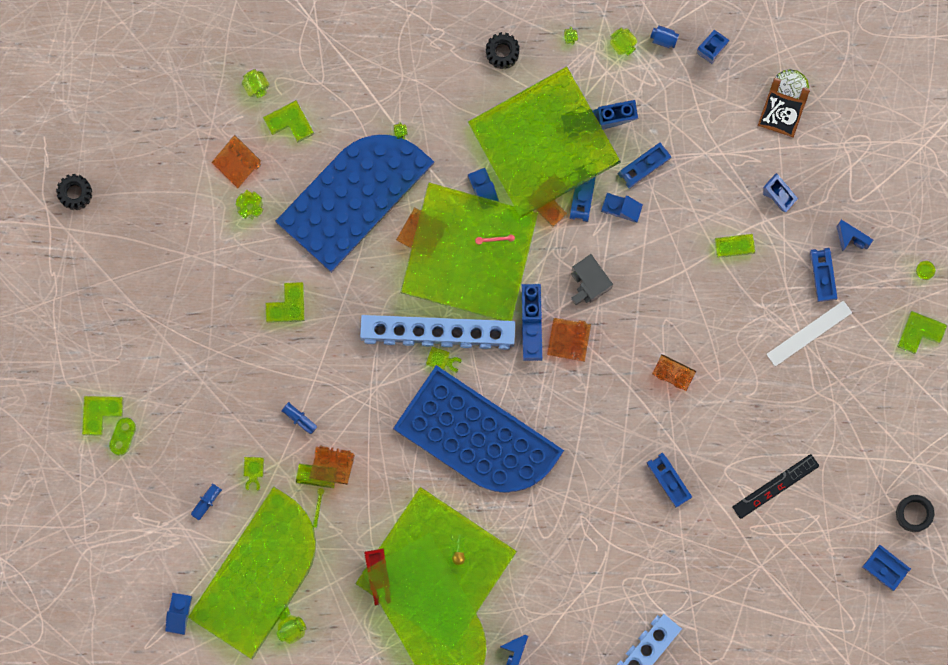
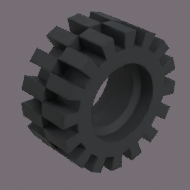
M500 32L499 35L494 34L493 38H489L486 44V57L490 64H494L496 68L498 66L500 69H503V67L507 69L518 60L520 46L513 35L509 36V33L505 32V34H502ZM500 44L507 45L510 49L509 55L499 57L495 52L496 47Z
M66 175L67 178H62V182L57 184L58 189L56 188L58 199L64 207H68L70 210H80V207L85 208V204H89V199H92L91 192L93 191L91 185L81 175ZM73 185L79 186L82 190L81 195L76 199H71L67 195L68 189Z

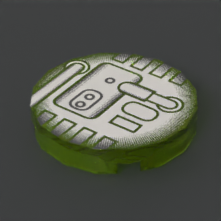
M783 70L775 77L781 79L777 92L799 99L803 87L809 88L808 80L797 70Z

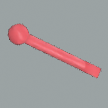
M510 234L506 237L483 239L482 237H477L475 243L480 245L482 242L504 240L512 242L515 240V236Z

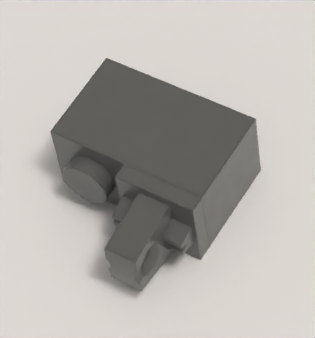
M592 254L572 266V277L577 283L581 282L580 287L577 288L579 293L571 298L575 305L582 301L591 303L612 289L613 283Z

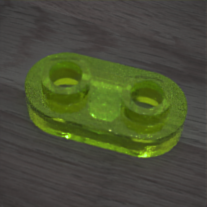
M121 418L116 424L109 444L110 450L115 455L122 456L130 448L136 432V424L132 419ZM124 424L129 425V428L127 430L122 429V426ZM122 442V447L116 448V443Z

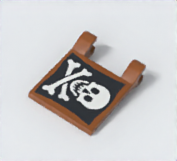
M774 78L758 126L794 138L810 89L803 87L799 99L777 92L781 79Z

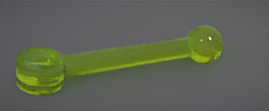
M318 488L317 490L318 500L313 522L314 528H317L321 499L325 492L323 488Z

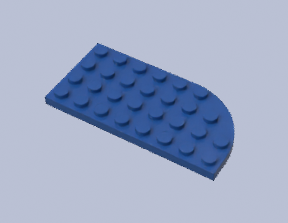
M372 135L361 138L344 148L275 222L332 273L430 169L434 161L415 144L397 136Z
M437 365L393 428V430L474 484L494 492H517L537 484L552 470L564 452L562 448Z

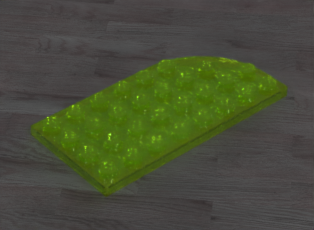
M273 486L188 616L189 619L252 660L313 565L316 552V536L313 524L302 506Z
M430 533L362 571L364 578L414 665H484L486 638L482 624Z

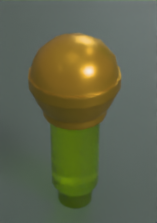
M458 535L456 552L452 557V562L455 565H462L465 562L463 553L465 540L462 535Z

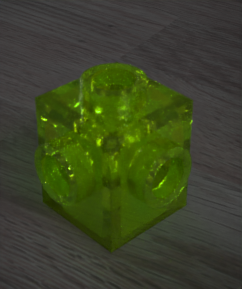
M246 190L236 199L237 213L244 219L248 217L253 220L254 217H259L264 210L262 208L264 206L262 197L254 191L251 193L249 190ZM252 204V208L250 210L247 209V206Z

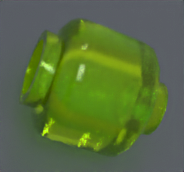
M620 27L610 35L609 43L618 55L626 54L628 56L636 50L634 46L637 44V39L628 28L623 29Z
M253 69L243 75L244 79L241 84L249 97L256 96L261 98L267 94L266 90L270 84L262 71Z
M290 615L278 623L276 634L281 642L285 641L287 644H293L305 636L307 627L301 617Z

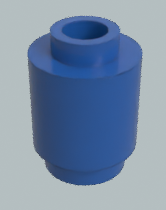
M658 25L657 28H653L650 38L653 39L652 43L666 48H675L679 34L675 33V30Z

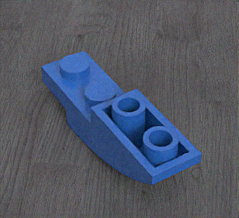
M635 100L600 106L598 109L562 116L565 136L582 132L585 134L639 119Z
M522 284L523 361H542L541 284Z

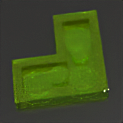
M297 100L263 117L272 135L287 127L290 128L297 143L314 135Z
M284 283L285 302L266 303L267 323L305 321L304 283Z
M911 311L897 347L915 354L922 337L940 344L947 325Z
M84 396L82 435L103 436V417H123L124 398Z

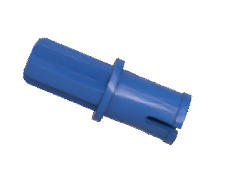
M290 402L282 409V413L286 414L294 421L295 425L298 424L307 433L312 434L316 430L317 425Z
M212 483L204 496H200L201 500L193 509L191 515L200 520L208 508L213 506L212 503L222 489Z

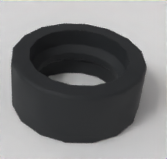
M910 495L904 498L896 509V519L899 525L910 532H920L928 528L935 516L931 501L921 495ZM911 502L920 503L926 509V519L919 525L910 524L904 517V509Z

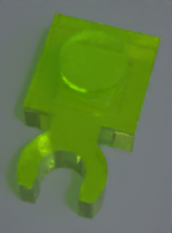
M432 346L426 366L434 368L437 365L443 370L447 366L452 372L457 373L458 369L454 368L452 364L454 362L461 363L462 360L458 357L449 358L450 352Z
M244 457L243 476L249 477L245 484L247 491H249V486L252 483L256 484L257 491L261 488L258 477L263 478L264 458Z

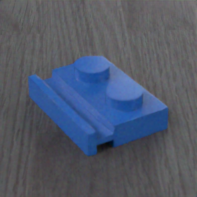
M878 545L862 566L863 569L892 591L898 587L906 574L911 570V568L881 545Z

